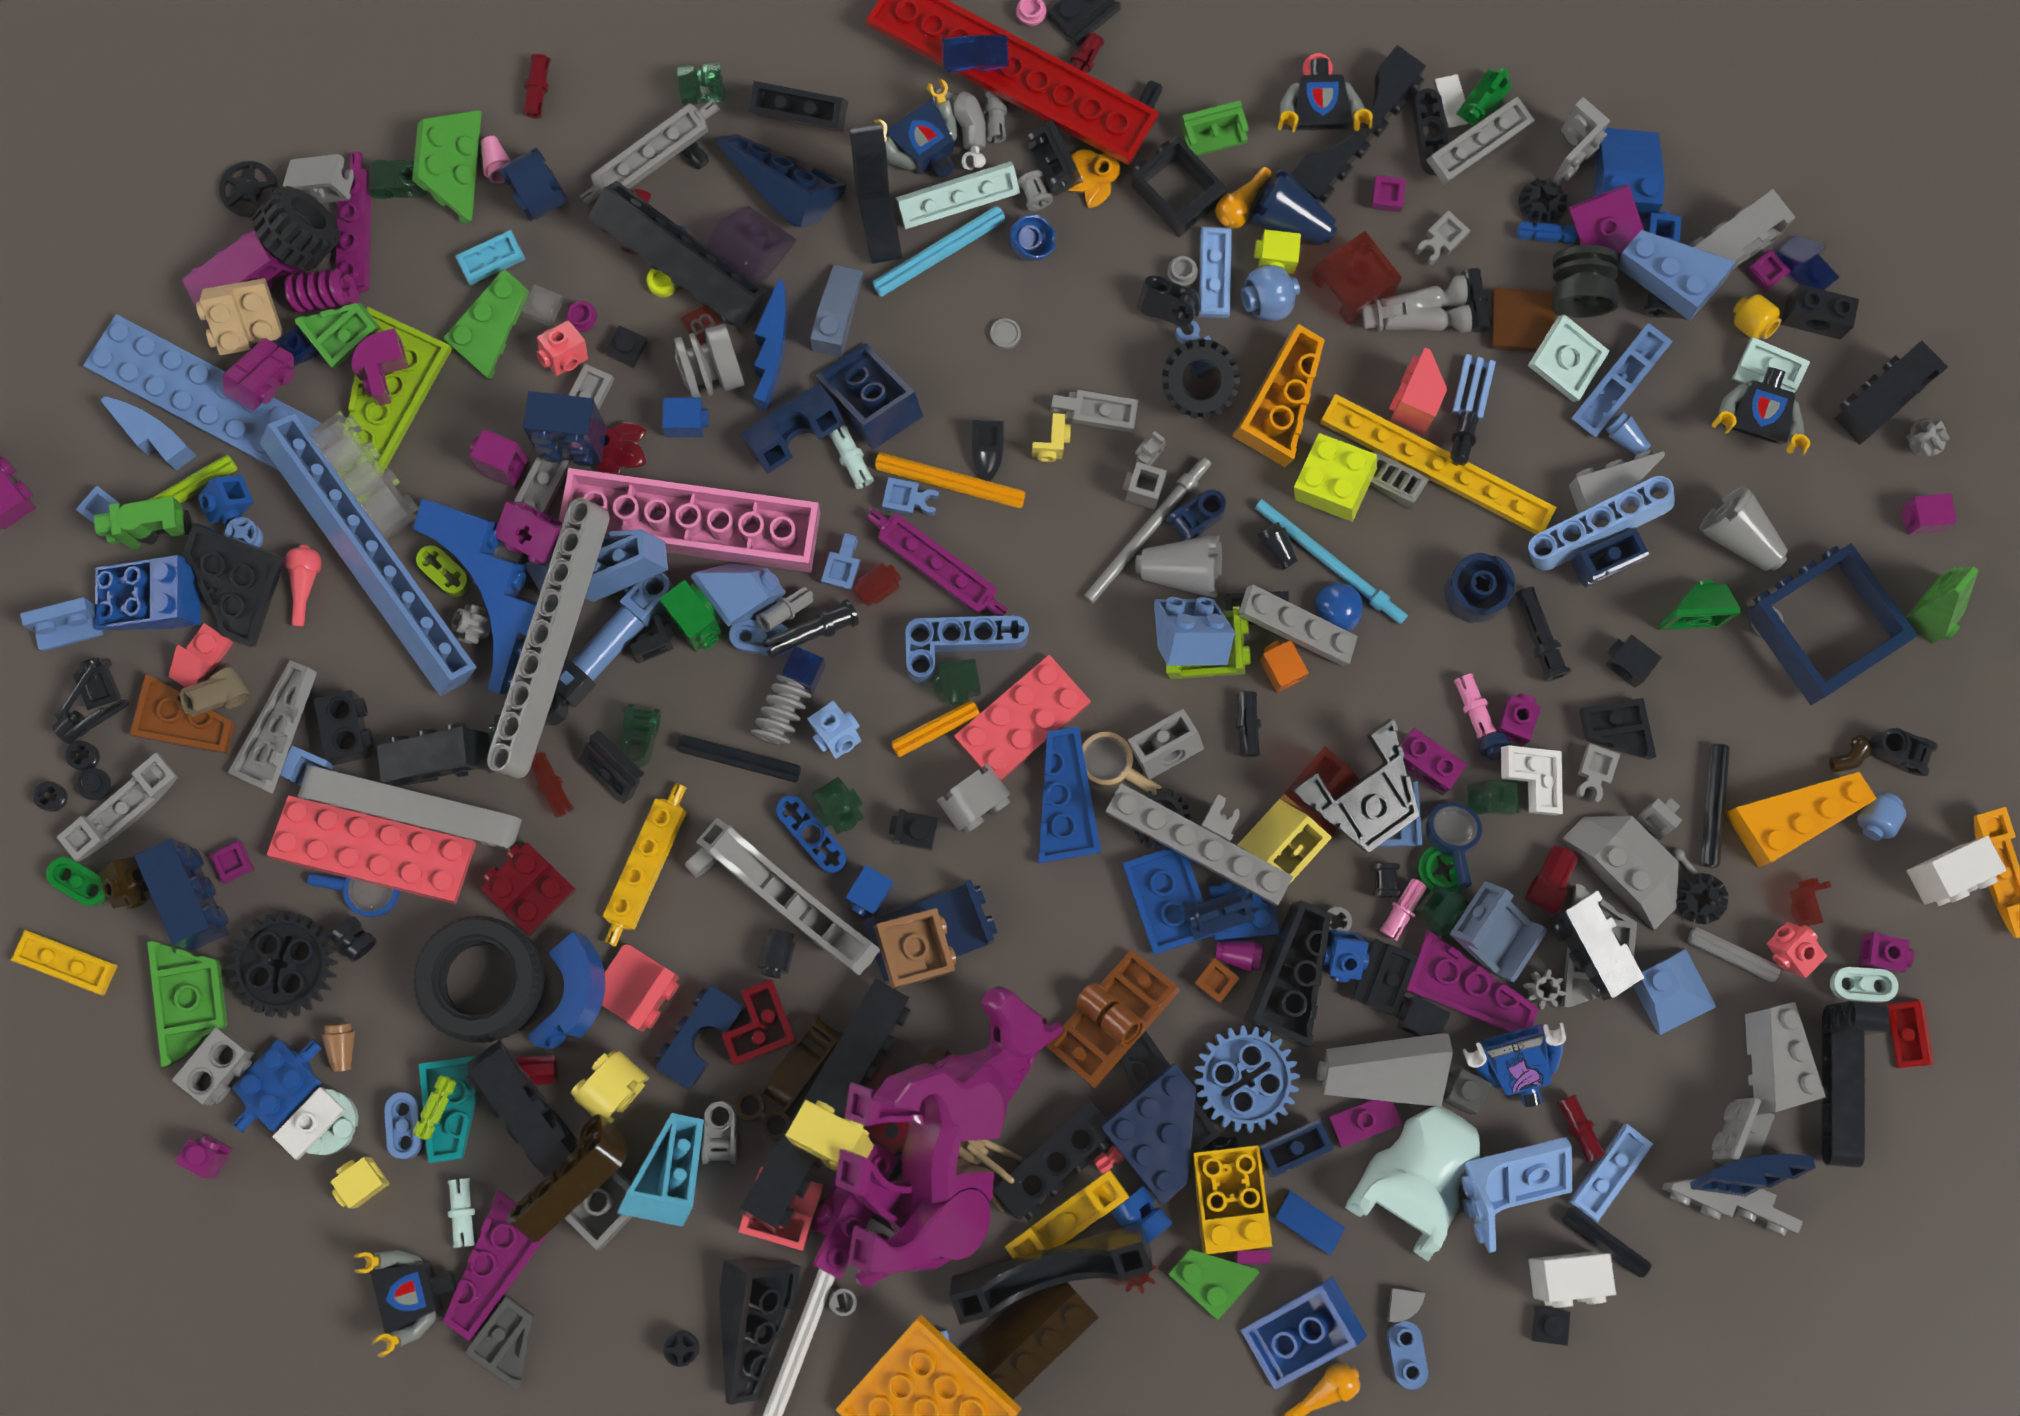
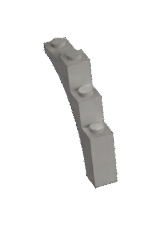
M717 817L696 841L697 844L745 886L759 895L779 914L799 928L833 958L839 960L857 975H860L865 968L871 965L874 957L880 951L875 944L810 895L728 824Z

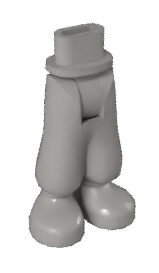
M1464 275L1455 276L1447 290H1442L1439 286H1431L1414 292L1389 296L1380 300L1377 299L1374 300V304L1361 305L1364 329L1377 328L1378 332L1383 329L1441 331L1448 326H1452L1461 333L1471 332V309L1469 305H1465L1468 297L1466 278ZM1446 306L1456 307L1449 311L1442 309V307Z

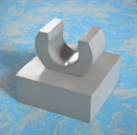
M1671 797L1665 804L1658 798L1646 807L1636 819L1661 840L1682 821L1675 814L1680 805Z

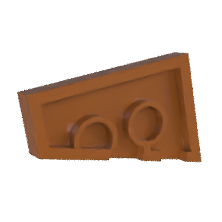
M145 674L130 732L131 736L228 754L235 728L234 722L213 710L194 717L191 714H186L181 706L179 691L149 674Z

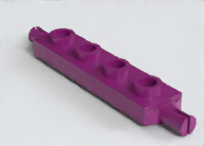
M354 151V153H349L350 166L348 170L352 169L354 173L349 192L351 194L350 200L337 201V224L341 236L336 244V268L342 270L344 275H351L355 280L357 288L355 303H359V294L370 289L372 174L367 169H362L363 154ZM346 171L341 172L343 178L345 177V172H346Z
M873 509L871 514H868L866 519L880 528L879 542L978 615L986 608L996 616H1004L1007 613L1008 608L994 599L997 590L994 585L900 515L896 514L887 519L877 512L876 509Z

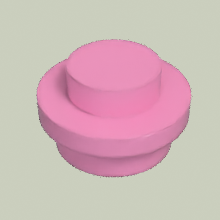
M1020 0L1016 8L1017 18L1025 25H1038L1046 16V6L1042 0Z

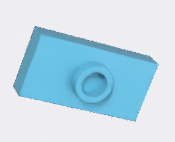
M511 230L455 255L469 285L526 260Z

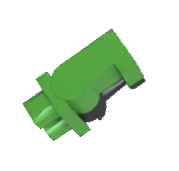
M173 496L128 503L123 506L119 503L109 504L110 513L94 515L95 532L97 535L105 536L107 542L111 545L123 543L131 550L141 549L140 542L148 543L149 545L156 543L161 534L169 533L171 536H187L190 534L193 525L189 511L183 510L182 504Z

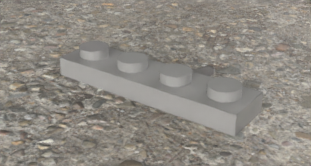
M1517 96L1431 155L1426 161L1444 185L1521 132L1535 120Z
M1250 585L1246 588L1238 616L1287 640H1291L1343 667L1350 664L1358 638L1357 635L1255 585Z

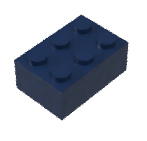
M528 391L523 429L539 457H542L544 461L559 463L561 459L572 460L573 463L580 466H592V463H602L607 428L593 398Z
M169 839L134 855L172 945L194 951L229 934L226 924H229L228 917L221 906L217 907L213 897L216 895V889L210 878H205L201 866H204V862L196 848L193 849L186 844Z

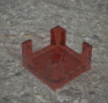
M1366 231L1317 263L1311 277L1319 288H1322L1326 282L1340 300L1342 306L1339 314L1347 324L1357 319L1361 315L1363 308L1381 295H1383V298H1386L1396 292L1402 280L1401 275Z

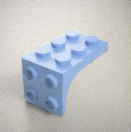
M1567 1137L1465 1162L1466 1176L1462 1177L1461 1180L1467 1199L1463 1200V1208L1466 1217L1473 1219L1475 1223L1474 1231L1480 1244L1484 1243L1489 1253L1496 1251L1495 1215L1498 1212L1510 1207L1572 1192V1146Z

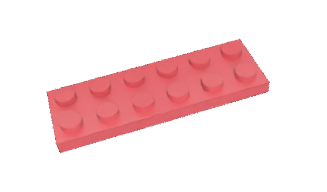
M288 795L267 856L269 859L456 905L476 844L472 840Z

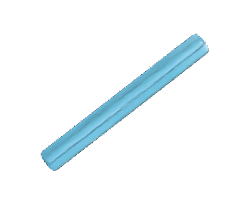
M998 206L991 208L878 277L872 282L876 293L879 296L886 295L1004 223V213Z

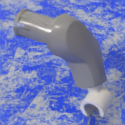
M947 91L945 98H949L955 118L962 127L963 147L970 151L963 155L962 166L968 170H973L974 167L982 168L986 163V159L979 151L985 150L987 124L980 104L969 92L963 91L960 94H955ZM933 97V102L935 103L937 100L936 97Z

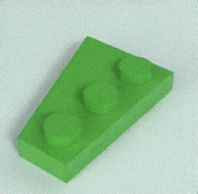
M503 269L443 339L485 377L492 380L499 355H502L507 345L505 343L512 326L516 324L530 291L507 270Z

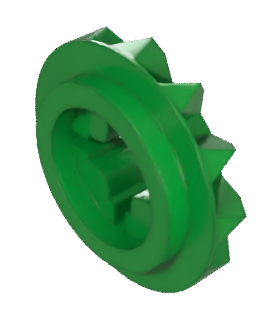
M1434 846L1427 849L1422 854L1417 867L1420 881L1426 885L1428 891H1433L1440 895L1453 894L1459 891L1461 888L1458 884L1455 866L1447 872L1448 878H1445L1442 874L1438 876L1437 874L1432 875L1439 867L1438 860L1443 865L1454 864L1453 856L1440 852Z

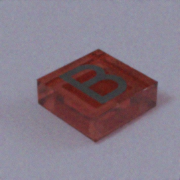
M704 305L681 317L688 333H694L700 345L706 342L705 329L720 325L711 308Z

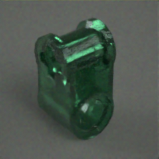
M373 160L369 163L368 195L373 198L383 200L392 198H420L426 195L428 191L423 190L412 181L413 160Z
M628 704L624 716L619 749L635 765L641 768L646 766L652 757L655 738L661 722V709L655 708L654 711L635 708L634 704ZM639 744L644 747L643 752L639 756H628V750L631 746Z

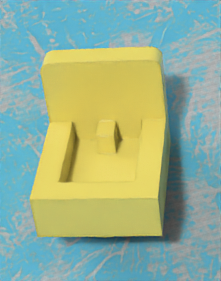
M1053 413L1051 443L1033 442L1032 457H1037L1042 462H1054L1056 459H1062L1064 443H1070L1071 425L1065 424V414Z

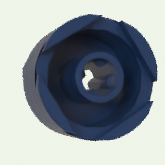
M537 147L508 162L499 169L507 185L511 186L517 205L521 211H524L530 222L568 203L558 180L548 165L544 163L546 160Z
M1479 552L1473 553L1461 560L1449 575L1444 586L1445 597L1451 610L1468 623L1484 622L1498 615L1510 602L1513 596L1515 577L1511 567L1502 558ZM1482 585L1484 587V591L1478 590L1476 586L1478 587Z

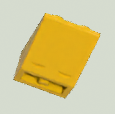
M1259 1145L1193 1153L1202 1253L1213 1254L1272 1247Z

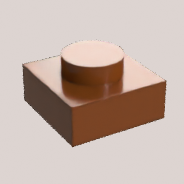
M1213 958L1194 982V985L1220 1004L1239 980V977L1217 959Z

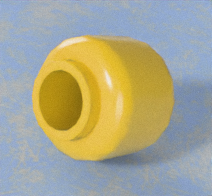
M1755 294L1750 298L1743 297L1733 309V312L1736 313L1733 320L1734 326L1749 338L1767 339L1777 330L1781 323L1779 318L1780 309L1759 294Z

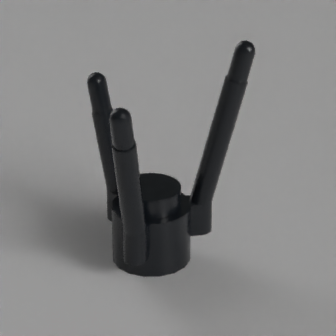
M94 663L83 674L63 707L54 714L58 721L52 725V729L67 744L73 743L79 736H84L89 730L129 705V702L125 700L106 712L103 707H100L87 717H84L76 710L72 713L69 712L95 671L96 665Z

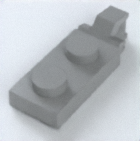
M1077 390V392H1069L1068 397L1053 395L1050 412L1065 414V420L1072 421V423L1133 433L1138 400Z

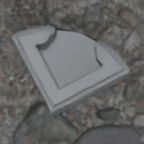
M1390 1288L1387 1322H1401L1411 1318L1422 1306L1425 1293Z

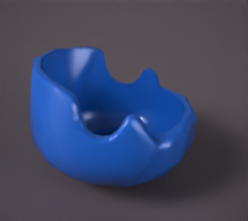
M1036 214L1024 215L1011 227L1010 244L1018 257L1027 261L1042 260L1056 248V231L1045 218Z
M1338 582L1323 587L1316 596V616L1346 631H1350L1356 628L1362 619V598L1351 585Z

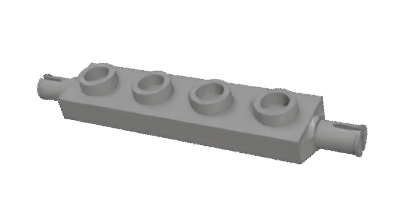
M711 99L700 109H697L690 103L594 172L591 175L594 186L579 195L582 201L588 206L599 198L604 187L615 181L620 182L628 189L632 188L709 132L705 120L720 110L717 104Z

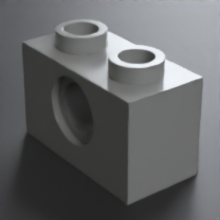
M1184 709L1128 739L1134 757L1149 780L1204 749L1199 732Z

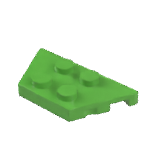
M479 110L426 118L418 122L412 181L423 190L430 192L433 198L442 206L447 204L459 215L458 220L464 224L472 221L482 113Z
M150 941L147 944L161 1067H171L199 1047L215 1027L224 1029L228 1026L221 964L218 960Z

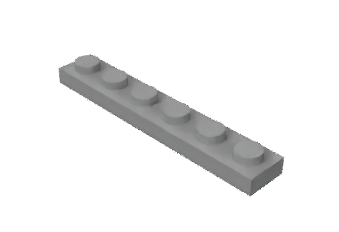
M1122 783L1105 811L1109 816L1275 906L1279 905L1293 878L1292 875Z

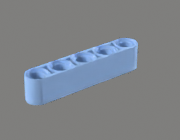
M1664 476L1652 477L1535 535L1530 540L1528 546L1533 565L1540 570L1547 571L1573 559L1579 552L1629 529L1637 528L1667 513L1672 509L1675 502L1672 482ZM1659 491L1667 493L1661 499L1652 497L1654 493ZM1628 506L1638 507L1633 513L1623 511ZM1599 520L1609 521L1605 527L1594 526ZM1571 534L1580 535V538L1576 541L1570 542L1565 540ZM1543 548H1549L1552 550L1548 555L1540 556L1537 554V552Z

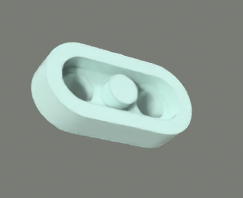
M1845 967L1836 970L1832 974L1830 988L1833 994L1842 1000L1885 1002L1896 996L1898 981L1888 970ZM1843 979L1849 981L1850 986L1848 990L1842 987ZM1875 981L1881 984L1880 992L1874 989Z

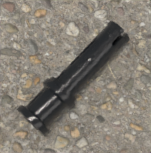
M1534 586L1519 590L1515 593V596L1518 599L1536 645L1534 656L1539 658L1545 673L1543 676L1544 681H1554L1570 674L1572 671L1570 667H1566L1560 652L1562 648L1561 643L1553 638Z
M846 599L842 601L840 606L834 609L818 611L816 618L763 639V644L765 648L778 644V646L766 651L769 657L773 658L819 636L832 637L835 635V631L849 625L852 627L859 624L858 615L852 603Z

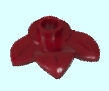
M622 422L612 429L606 427L605 438L610 439L608 445L604 446L602 463H597V468L600 472L619 475L621 467L636 468L646 464L643 451L637 443L646 434V430L642 426L631 422Z

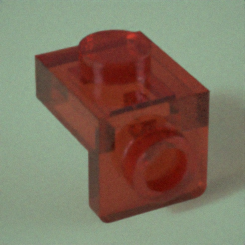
M1818 878L1798 882L1800 888L1789 892L1793 903L1791 904V913L1794 920L1801 927L1803 925L1810 927L1824 923L1815 892L1831 888L1830 881L1819 883Z

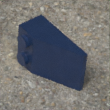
M864 343L815 375L857 434L873 450L923 417L915 391L867 343Z

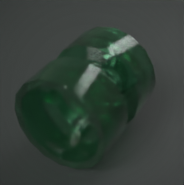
M719 61L702 63L699 69L694 64L677 66L679 90L683 106L689 103L691 105H699L702 99H705L707 102L711 101V99L714 102L725 101Z

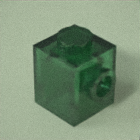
M975 659L938 665V674L933 675L935 693H942L943 702L950 701L952 705L963 704L969 701V697L981 695Z

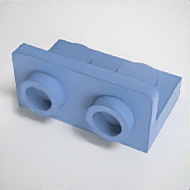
M85 597L20 613L22 625L35 633L38 649L41 651L103 636V630H95V604Z

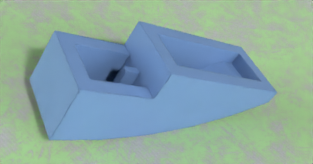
M107 396L100 400L134 443L147 455L157 449L166 462L176 471L197 456L171 429L142 409Z

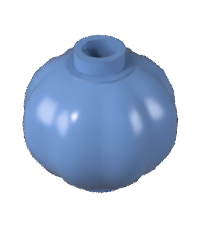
M1264 265L1257 267L1247 276L1245 288L1241 290L1243 306L1247 312L1252 311L1254 317L1267 322L1279 321L1292 312L1295 305V297L1300 294L1299 282L1296 277L1291 278L1287 271L1280 266Z

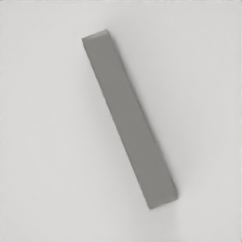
M314 766L306 767L298 797L472 840L476 843L509 851L515 845L522 819L508 814Z

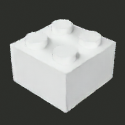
M1985 836L1961 844L1906 871L1924 905L1936 902L1938 906L1963 899L1970 895L1969 892L1976 889H1983L1997 883L1996 876L2007 870L1989 836Z
M1584 1252L1528 1258L1533 1298L1544 1301L1545 1306H1553L1554 1308L1573 1306V1300L1577 1299V1302H1586V1304L1605 1303L1606 1296L1616 1295L1611 1255L1609 1253Z

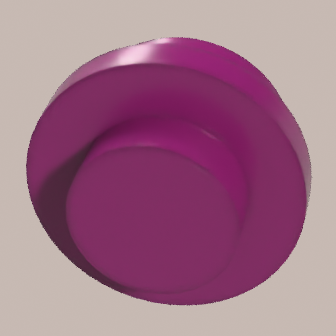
M575 302L568 308L566 320H569L578 332H586L595 326L597 312L593 305L588 302Z

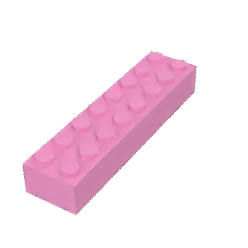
M568 468L559 521L561 522L564 521L570 503L576 498L583 497L608 511L610 519L606 534H609L610 531L642 529L665 541L666 553L811 573L821 514L819 503Z

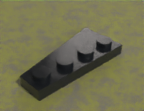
M1146 1031L1122 1057L1136 1094L1170 1066ZM1196 1100L1190 1157L1193 1153H1197L1220 1136V1133Z

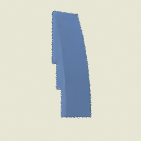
M1648 323L1571 419L1596 438L1673 341Z

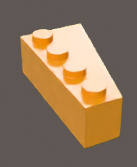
M1300 324L1291 331L1232 437L1283 467H1286L1294 460L1298 438L1304 423L1303 418L1306 407L1309 404L1310 391L1316 376L1325 339Z
M1856 772L1739 806L1725 812L1724 815L1757 866L1762 867L1772 863L1877 798L1861 773Z

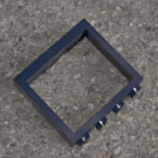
M1852 543L1841 550L1837 545L1821 555L1824 561L1818 565L1815 560L1809 562L1798 570L1801 575L1796 579L1792 575L1787 576L1775 584V587L1778 589L1772 594L1768 590L1762 592L1752 599L1755 605L1744 612L1810 706L1833 693L1918 636ZM1838 564L1890 638L1824 681L1774 611L1772 605Z

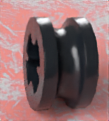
M81 740L69 745L65 753V759L72 768L84 772L87 769L96 767L100 755L94 745ZM83 748H85L84 751L89 753V757L84 758L82 764H80L81 761L76 759V755L81 754Z
M42 782L34 789L33 801L40 809L56 812L61 810L67 803V791L55 782ZM53 792V794L57 795L54 802L48 801L44 798L45 793Z

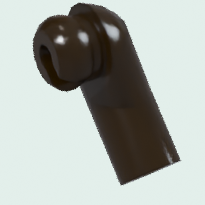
M1864 735L1853 737L1850 744L1852 749L1847 755L1835 756L1829 759L1831 771L1836 773L1862 767L1872 752L1871 741Z

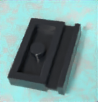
M1060 0L1048 11L1047 17L1078 46L1085 40L1088 32L1096 31L1120 10L1121 4L1115 0Z
M598 730L589 737L590 742L586 744L578 762L622 804H625L633 797L640 783L639 779L645 773Z
M1375 938L1368 952V966L1366 970H1363L1361 980L1357 981L1351 1000L1358 1001L1366 1006L1396 1017L1419 956Z

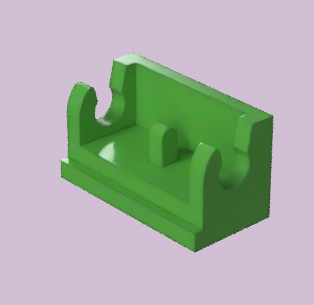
M1241 100L1182 116L1180 130L1184 143L1197 156L1247 143L1246 131H1248V125Z

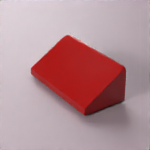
M1917 1000L1887 1004L1897 1068L1934 1065L1924 1001Z

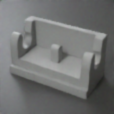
M340 154L291 159L282 186L286 187L287 185L295 189L298 188L314 197L320 203L350 200L351 197L349 192L354 173L352 169L346 170L345 177L343 178L341 171L344 167V158Z
M1218 794L1200 826L1230 842L1233 837L1231 832L1239 819L1240 811L1237 808L1232 813V817L1226 820L1227 816L1225 814L1220 815L1226 798Z

